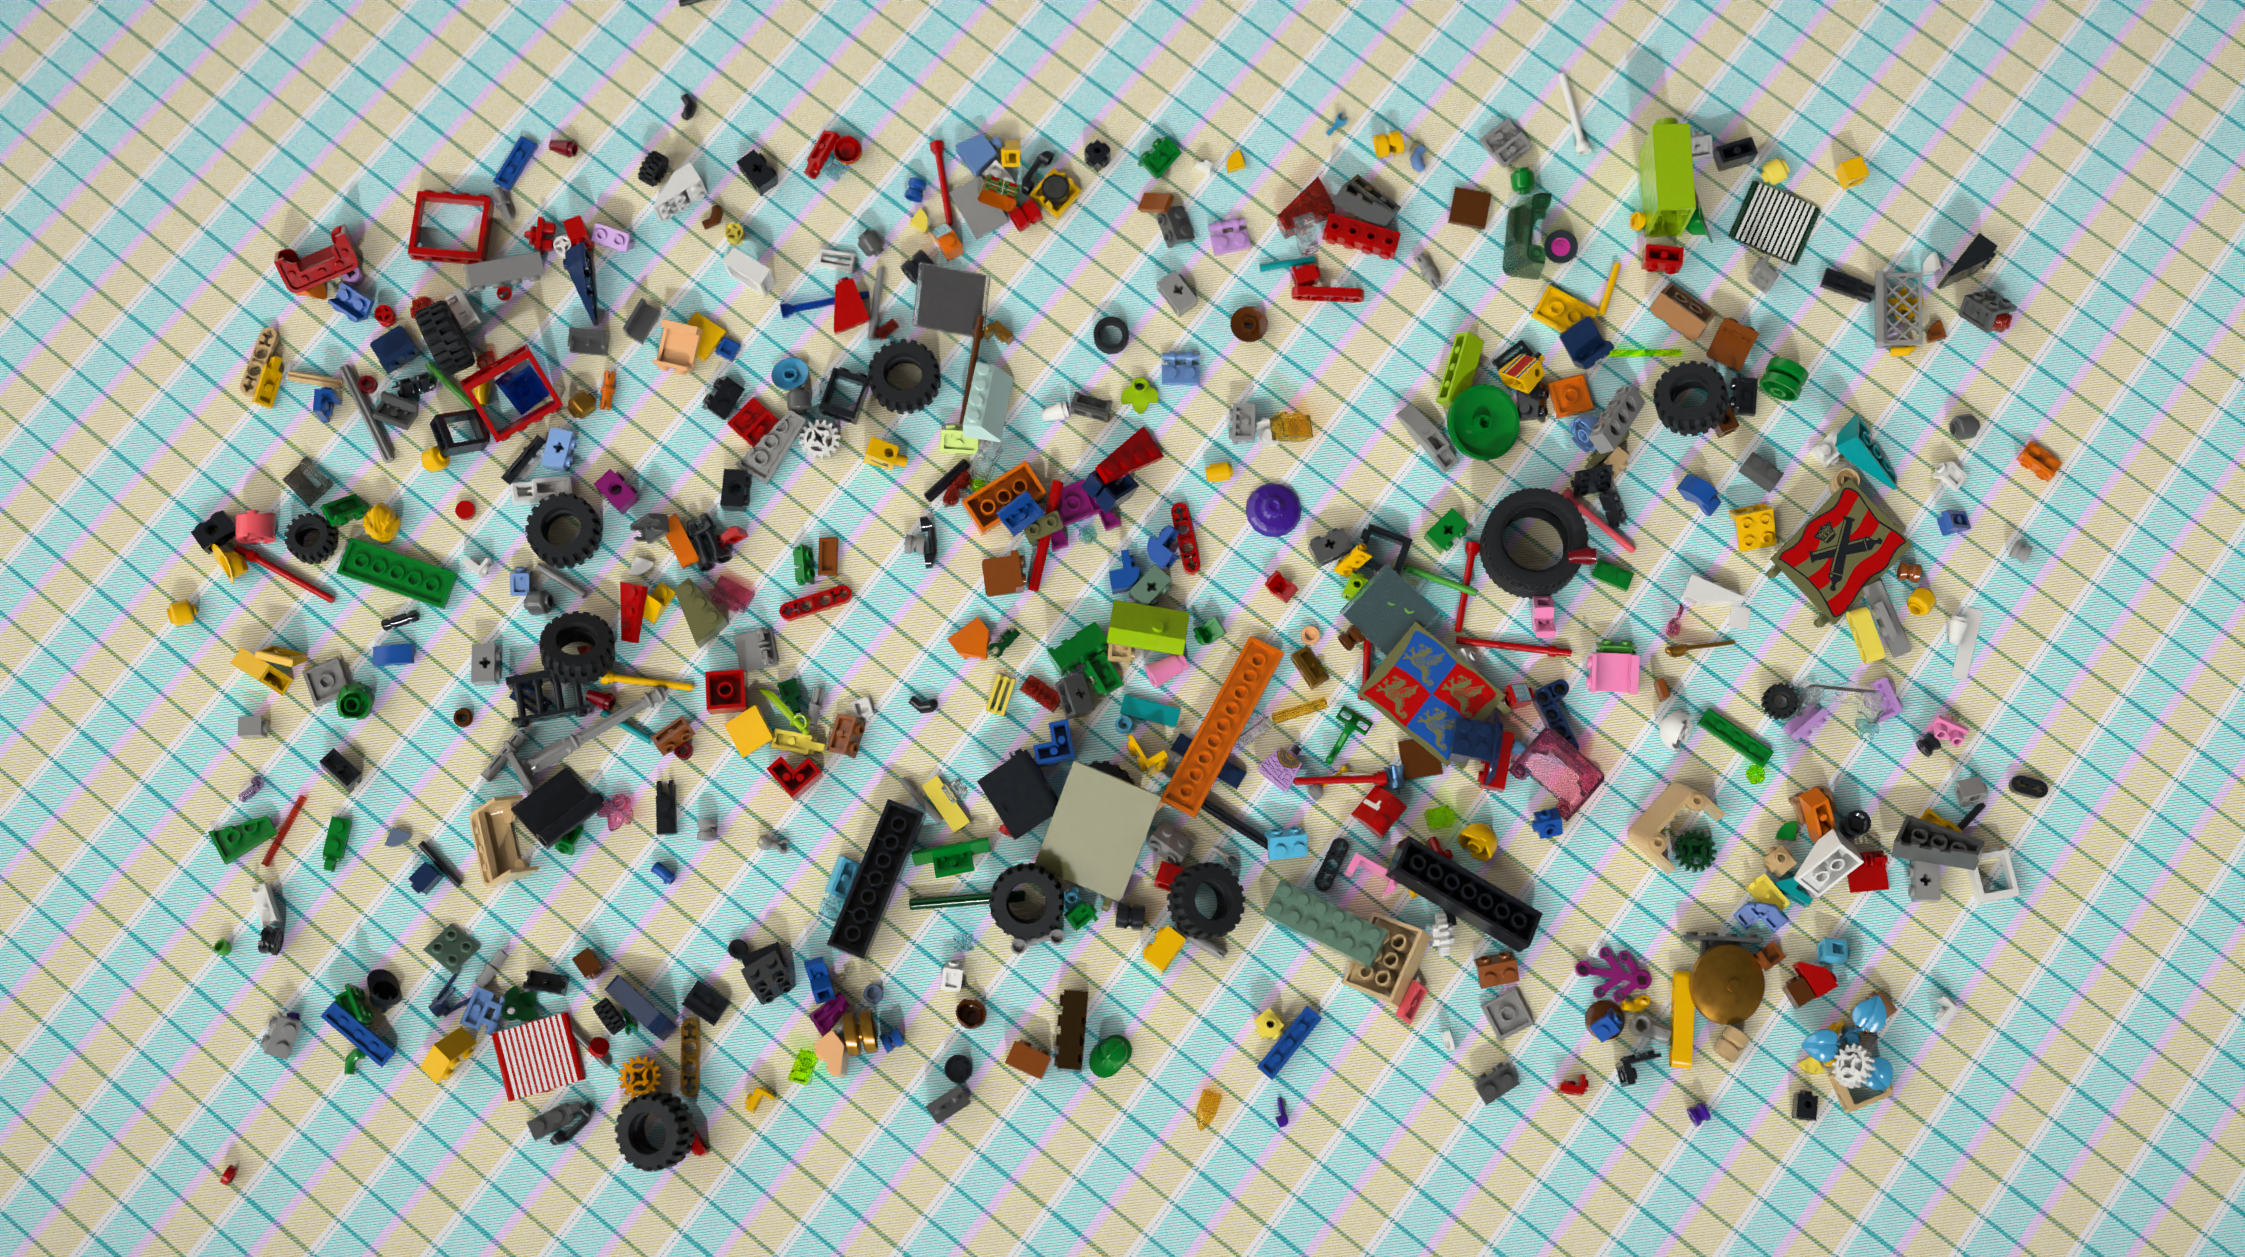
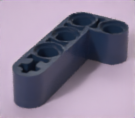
M1559 679L1539 688L1535 692L1532 702L1560 756L1569 760L1578 753L1579 745L1557 704V701L1562 700L1569 691V684L1565 680ZM1555 686H1561L1564 693H1557ZM1538 694H1543V695H1545L1547 701H1546V702H1541V701H1539L1537 695H1538ZM1546 712H1554L1555 719L1548 718ZM1555 729H1563L1564 736H1558ZM1566 747H1568V748H1571V747H1572L1573 750H1572L1571 752H1570V751H1567V752H1566L1565 748H1566Z
M617 975L604 989L643 1026L662 1041H665L677 1027L620 975Z

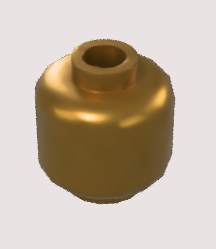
M580 391L568 400L567 409L574 418L584 419L595 411L596 399L591 393L587 394L584 391Z

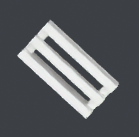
M820 248L816 266L817 268L853 273L857 255ZM825 254L851 259V261L841 260L838 258L823 257L822 255Z

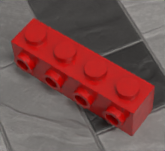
M1329 213L1322 239L1329 244L1337 243L1347 249H1358L1364 254L1379 255L1382 259L1388 260L1394 259L1401 233Z

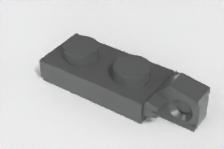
M566 1102L526 1122L534 1140L537 1141L571 1123L575 1119L574 1114L579 1112L582 1106L580 1102L570 1106Z

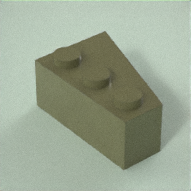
M689 577L674 589L699 649L729 625L723 615Z

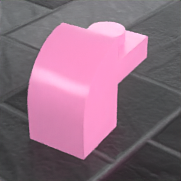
M1533 596L1532 629L1535 632L1536 638L1556 637L1553 620L1555 607L1552 596Z

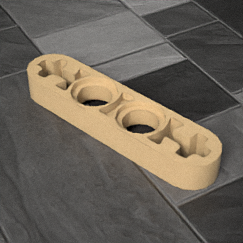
M268 327L261 331L241 381L240 390L247 397L254 396L265 363L269 362L270 357H273L279 342V334L273 328ZM273 335V338H266V336ZM261 350L268 351L265 358H259L258 354ZM254 367H261V372L258 375H252ZM252 385L254 387L253 390L249 389L248 391L246 387H250Z

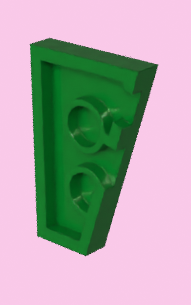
M268 816L245 821L244 824L227 826L222 830L208 831L223 862L227 865L278 834L271 818Z

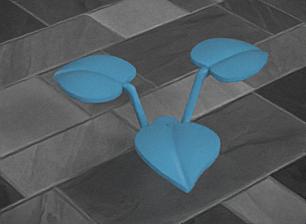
M1875 995L1858 1003L1852 1011V1018L1857 1026L1845 1027L1842 1030V1036L1839 1037V1041H1837L1838 1037L1835 1031L1822 1029L1808 1036L1801 1044L1802 1049L1817 1061L1829 1062L1835 1058V1055H1838L1837 1045H1841L1843 1041L1849 1046L1853 1044L1860 1046L1858 1043L1861 1038L1858 1031H1864L1867 1028L1870 1032H1878L1884 1027L1887 1014L1883 1001L1878 995ZM1874 1057L1872 1058L1874 1062L1871 1063V1066L1875 1069L1870 1070L1869 1073L1872 1077H1866L1867 1083L1865 1085L1876 1090L1887 1089L1893 1076L1892 1065L1886 1058Z

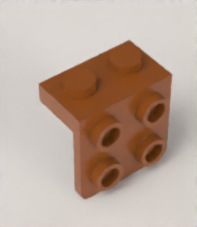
M1725 317L1706 356L1735 371H1740L1759 333L1750 326H1743L1737 320Z
M1012 550L1011 556L984 559L982 561L985 592L988 597L1024 592L1023 585H1027L1026 575L1021 573V567H1024L1023 555L1019 556L1018 550Z

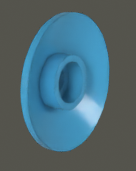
M787 358L774 366L771 377L776 387L782 390H790L801 387L807 381L809 370L802 360Z

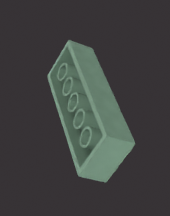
M1282 879L1263 913L1266 919L1369 970L1372 969L1388 937L1387 930Z

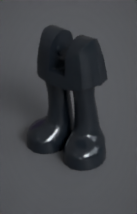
M707 513L700 515L704 529L699 530L694 519L687 521L689 539H694L699 552L698 568L701 572L713 569L715 562L719 564L726 563L733 557L728 549L720 546L715 534L716 524ZM704 537L708 539L714 560L707 550Z

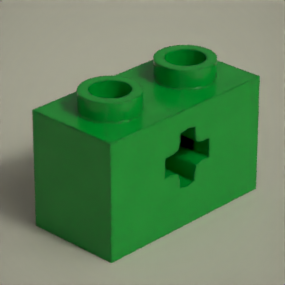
M1451 508L1426 532L1424 539L1439 554L1444 550L1447 552L1454 545L1453 541L1457 537L1461 539L1468 532L1466 529L1469 523ZM1448 530L1451 531V533H1447V534L1444 533V531H1448Z

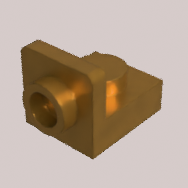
M998 320L993 324L989 323L984 329V337L987 341L994 334L1001 343L1005 342L1010 345L1014 340L1013 333Z

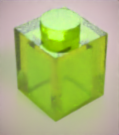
M1449 805L1424 812L1429 832L1451 827L1454 824L1453 821L1456 820L1454 811L1449 809Z

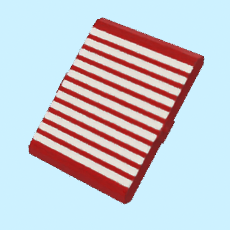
M568 1012L537 1021H528L523 1025L491 1034L508 1102L540 1092H549L554 1090V1088L585 1079Z

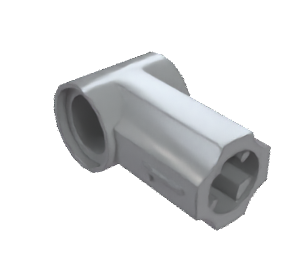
M1646 1016L1635 1017L1629 1023V1029L1633 1034L1642 1035L1665 1044L1671 1035L1670 1026L1650 1020ZM1638 1020L1644 1024L1642 1031L1636 1026Z

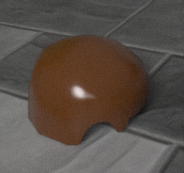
M963 999L956 1008L957 1020L964 1028L976 1029L985 1023L987 1012L985 1006L978 1002L977 999Z

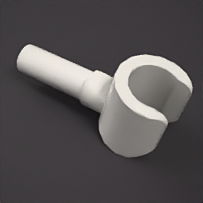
M1213 846L1212 850L1225 859L1226 865L1233 866L1228 861L1229 857L1238 860L1236 855H1228L1216 846Z

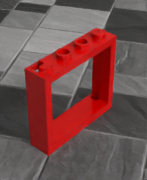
M432 190L417 191L408 246L410 258L419 261L466 265L485 262L495 206L492 198L485 194L474 196L469 193L453 194L449 191H443L442 193ZM425 202L483 206L477 252L418 247Z
M527 344L460 381L464 391L496 442L509 439L513 433L525 430L529 424L541 421L545 415L555 413L563 406L559 396ZM529 359L553 400L497 431L472 392V389Z

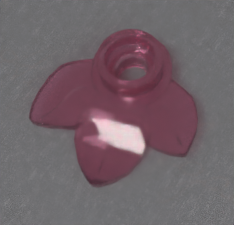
M1679 604L1680 608L1676 618H1672L1669 621L1666 629V635L1672 639L1674 636L1679 635L1681 625L1678 623L1684 611L1682 604Z
M622 793L617 794L612 800L605 801L603 803L604 807L598 811L597 816L608 818V828L610 831L619 829L623 823L628 825L631 823L633 810L630 807V798Z

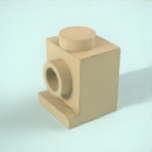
M1618 446L1603 462L1602 466L1612 464V478L1616 479L1620 471L1622 472L1629 464L1627 460L1631 454L1626 449H1621Z

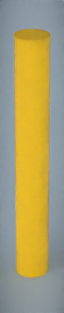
M1615 262L1598 311L1599 315L1605 316L1621 267L1620 263Z

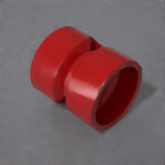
M1031 198L1022 203L1021 208L1017 206L1008 211L1013 224L1019 232L1029 228L1030 223L1035 224L1043 219L1038 206Z

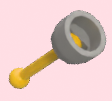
M1346 765L1341 766L1340 770L1333 776L1346 773L1348 767ZM1313 784L1307 788V792L1315 801H1318L1324 794L1323 788L1328 784Z

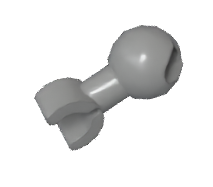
M762 835L757 841L758 847L762 850L774 848L778 849L782 854L787 853L786 850H782L778 845L783 843L789 844L788 840L778 842L772 840L768 835ZM759 840H763L764 843L759 844Z

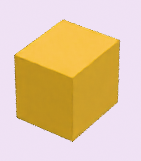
M1862 156L1842 162L1835 171L1843 190L1864 183L1870 174Z

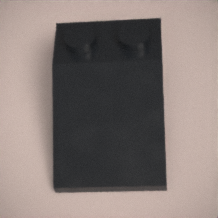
M1979 233L1937 288L1940 290L1977 273L1980 268L1984 270L1995 257L1996 253L1994 251L1998 246Z

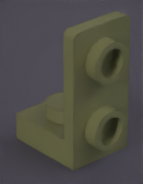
M1054 511L1037 519L1025 528L1024 532L1028 542L1034 547L1038 545V539L1063 529L1064 526L1059 513Z

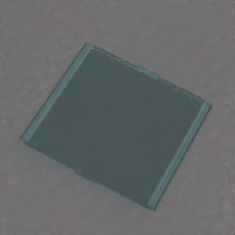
M1387 563L1340 610V613L1359 629L1365 639L1370 643L1372 642L1386 656L1415 621L1428 631L1442 616L1419 594L1415 587L1409 585Z

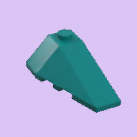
M1858 414L1854 415L1837 434V442L1835 444L1837 451L1840 454L1842 453L1848 461L1891 489H1897V475L1885 457L1881 458L1879 445L1877 442L1873 443L1868 435L1871 432Z

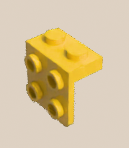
M1132 734L1128 736L1127 748L1132 756L1136 755L1137 765L1142 773L1146 771L1147 775H1150L1155 771L1160 773L1167 768L1168 755L1165 750L1147 759Z

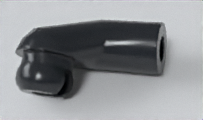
M913 696L908 702L922 714L933 712L938 707V702L935 699L922 702L916 696Z

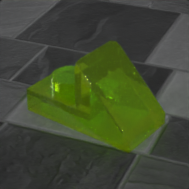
M800 1048L788 1080L806 1086L810 1085L813 1071L819 1059L816 1054Z

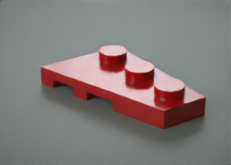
M620 582L622 641L639 643L648 592L647 586Z

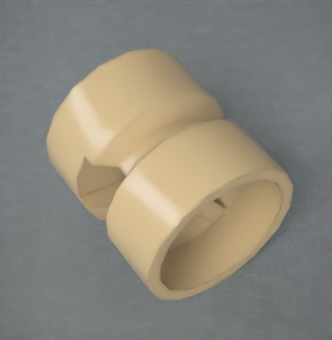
M1850 468L1839 470L1829 483L1830 493L1833 495L1848 479H1851L1858 487L1860 483L1858 473Z
M1728 1025L1723 1032V1039H1718L1712 1049L1725 1060L1735 1063L1740 1056L1739 1049H1744L1750 1039L1737 1028Z

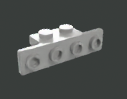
M1881 581L1863 587V592L1871 607V614L1879 625V632L1885 639L1892 657L1896 658L1910 652L1911 647Z

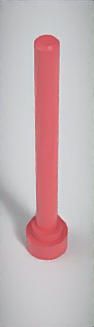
M1567 488L1563 492V497L1573 502L1574 506L1579 509V512L1627 551L1633 553L1636 550L1635 546L1574 498L1575 495L1571 489Z

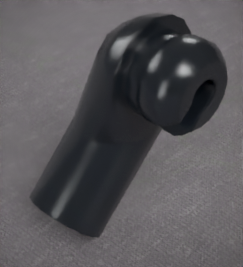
M686 93L681 97L685 104L681 117L688 121L690 118H693L697 106L690 95Z

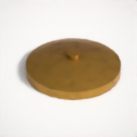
M1717 945L1706 950L1696 960L1689 979L1690 996L1699 1013L1712 1022L1724 1025L1738 1024L1751 1017L1758 1009L1765 990L1763 970L1756 961V958L1746 949L1735 945Z

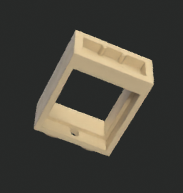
M1836 1075L1828 1076L1845 1114L1893 1095V1086L1890 1083L1887 1089L1882 1090V1094L1854 1104L1848 1088L1839 1084V1081L1834 1079Z

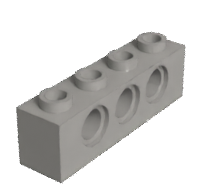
M1634 385L1623 386L1616 391V395L1608 403V407L1601 414L1599 421L1593 426V430L1588 436L1600 454L1615 451L1645 404L1644 399Z

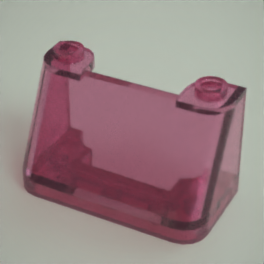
M1551 728L1543 729L1508 769L1514 777L1520 780H1525L1530 775L1559 800L1555 807L1560 816L1567 822L1605 779L1603 772Z

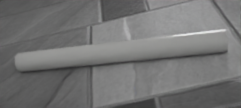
M884 268L877 269L867 337L869 340H875L885 273Z

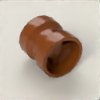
M1901 561L1897 570V580L1904 581L1908 579L1911 582L1918 583L1921 576V564L1914 563L1909 565L1907 562Z

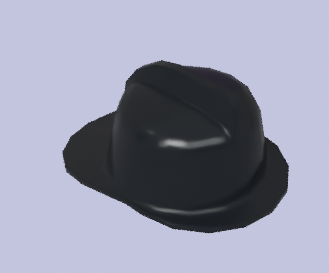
M376 969L369 973L367 984L370 992V1003L374 1007L381 1009L382 1013H385L402 999L398 981L391 972L384 969Z

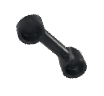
M1044 151L1036 157V160L1022 179L1023 194L1028 196L1031 193L1035 183L1030 180L1041 164L1045 166L1050 165L1054 158V153Z
M924 516L920 517L922 532L928 531L930 553H924L926 568H932L938 555L936 534L933 524L928 517Z
M591 1101L584 1105L579 1111L582 1118L566 1134L562 1130L556 1132L549 1142L553 1146L569 1142L591 1121L595 1112V1105Z

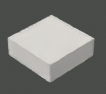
M869 696L850 702L855 717L862 720L875 715Z

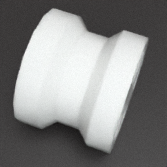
M559 236L553 243L555 251L562 258H566L565 252L573 247L567 236Z

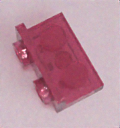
M722 575L713 590L710 589L708 592L711 600L719 605L724 603L728 605L727 608L732 612L738 613L739 611L743 614L755 595L754 592Z

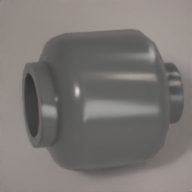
M867 229L858 237V246L866 256L875 255L877 257L884 251L882 247L885 244V240L876 230L870 231Z
M804 387L792 388L787 393L788 411L791 410L802 416L806 415V411L812 408L810 392L805 390Z
M1972 414L1955 416L1949 425L1951 435L1958 440L1974 438L1980 429L1979 420Z
M546 590L530 591L524 599V608L531 615L548 614L554 607L553 596Z

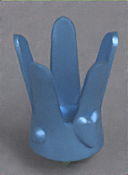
M1402 764V767L1398 766V769L1396 765H1393L1392 771L1390 768L1384 767L1390 781L1389 786L1391 790L1397 789L1398 794H1400L1399 789L1406 787V783L1403 780L1404 764Z

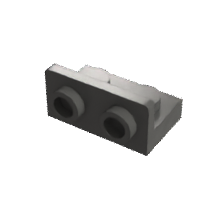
M1500 1062L1492 1068L1494 1072L1488 1076L1486 1073H1483L1475 1078L1477 1083L1473 1084L1485 1105H1488L1520 1084L1510 1069L1509 1063L1503 1065Z
M959 1084L926 1105V1108L935 1122L939 1124L968 1106L971 1101Z

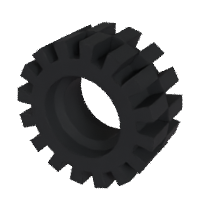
M653 150L648 154V157H645V161L642 162V167L639 168L640 172H638V179L651 187L656 186L657 183L661 182V178L663 179L664 173L667 172L666 168L669 166V158Z
M1774 684L1764 692V696L1761 698V701H1763L1761 706L1765 708V713H1769L1768 716L1770 718L1773 716L1775 720L1779 718L1784 720L1790 717L1798 708V693H1794L1795 689L1793 687L1789 688L1788 684ZM1775 695H1783L1787 699V706L1785 708H1777L1774 705L1773 698Z
M605 997L593 1006L596 1015L612 1035L617 1034L627 1026L623 1017L608 998Z

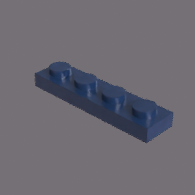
M1180 733L1170 750L1184 757L1192 739ZM1226 761L1218 779L1237 790L1247 772Z

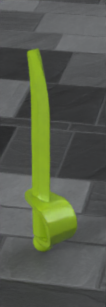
M758 688L790 720L789 725L791 727L795 725L804 735L809 734L810 716L805 714L795 715L772 691Z

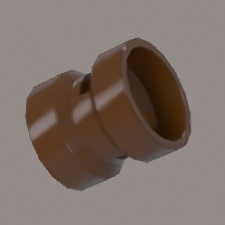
M1351 625L1347 632L1341 633L1337 637L1339 642L1348 651H1351L1356 643L1364 640V636L1354 625Z

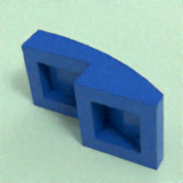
M413 644L373 647V666H401L414 663Z

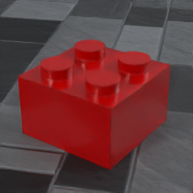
M744 669L705 672L706 707L710 714L744 712L749 709L747 673Z

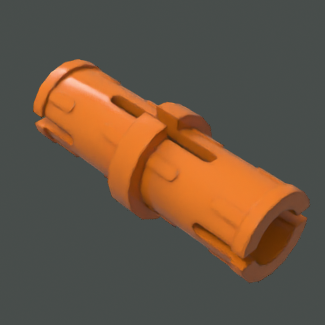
M609 371L604 372L599 406L602 410H605V406L607 410L612 409L616 373L613 371L610 374Z

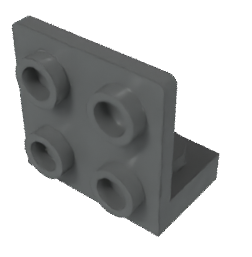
M1986 290L1965 295L1958 315L1984 332H1991L1996 316L2016 311L2017 306L2013 305L2010 300L1997 295L1996 291Z

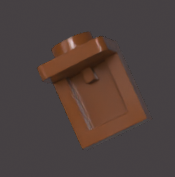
M1774 941L1754 954L1761 969L1765 971L1786 958Z

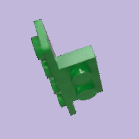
M985 837L955 844L940 845L929 849H920L911 854L914 866L933 863L935 876L940 878L975 871L972 855L990 852L991 847L989 838Z

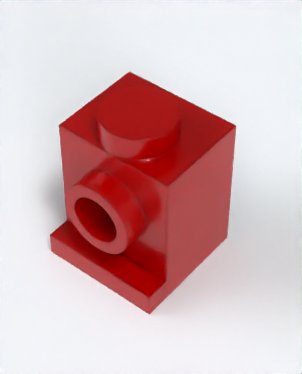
M1304 264L1296 269V266H1293L1291 269V276L1295 286L1318 284L1319 277H1321L1319 267L1314 264Z

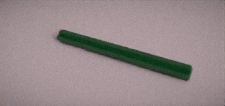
M1025 890L1011 891L1008 902L1025 901ZM990 893L914 898L909 900L910 910L989 904Z

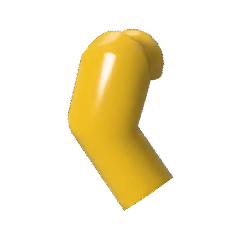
M1917 346L1891 347L1890 356H1907L1915 351Z
M1641 995L1632 1002L1623 1000L1621 1002V1009L1640 1013L1648 1007L1651 999L1648 995Z

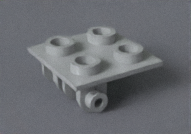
M761 627L756 632L734 636L740 669L749 672L779 665L771 628L765 629Z

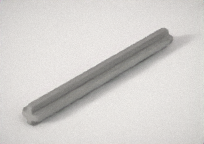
M349 365L341 366L339 370L385 463L393 461L394 456L376 419L373 418L372 411Z

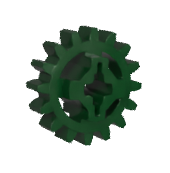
M1693 830L1692 834L1686 831L1685 836L1680 835L1678 837L1680 841L1674 843L1678 847L1673 849V852L1678 854L1674 860H1680L1681 862L1678 866L1685 865V871L1692 868L1693 873H1696L1699 868L1703 872L1705 870L1704 865L1709 868L1711 866L1709 861L1713 862L1716 859L1712 856L1717 853V850L1712 849L1715 842L1710 843L1711 836L1705 838L1704 831L1700 834L1697 833V830ZM1690 839H1698L1700 842H1693ZM1700 846L1697 853L1695 855L1693 854L1690 857V854L1692 853L1693 849ZM1682 848L1685 849V856L1683 855ZM1694 860L1697 861L1699 864H1693L1689 861Z

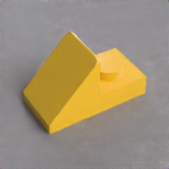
M660 582L650 596L647 594L643 617L655 625L676 596L675 591Z

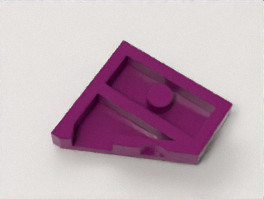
M841 992L835 995L836 999L825 1002L808 1015L822 1037L831 1031L850 1006Z

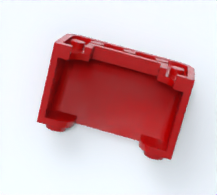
M345 224L332 230L331 239L334 245L299 258L296 251L290 248L275 253L274 264L290 292H303L356 269L358 259L350 233Z

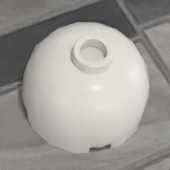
M1673 712L1666 718H1662L1658 728L1660 729V740L1663 744L1676 752L1682 749L1679 747L1682 742L1686 744L1691 735L1694 724L1690 722L1694 720V717L1683 712Z

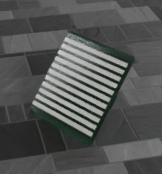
M1753 181L1728 236L1733 240L1757 249L1761 253L1769 254L1797 266L1821 210L1787 193Z

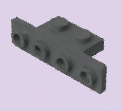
M1686 932V935L1681 936V941L1700 942L1701 955L1706 950L1717 945L1727 944L1741 947V944L1763 943V938H1757V934H1746L1745 937H1738V934L1727 933L1726 936H1718V933H1706V936H1700L1698 932Z

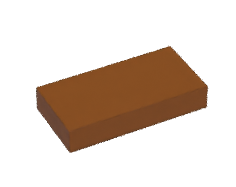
M1144 193L1138 210L1140 212L1168 213L1174 196L1171 193Z
M819 538L818 576H838V538Z

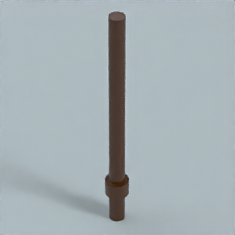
M977 315L976 326L972 333L973 344L960 425H963L975 366L978 360L980 342L984 335L983 324L985 316Z

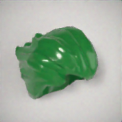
M361 682L350 685L345 684L336 698L338 715L345 719L356 718L358 720L368 717L375 701V695L372 693L373 689Z

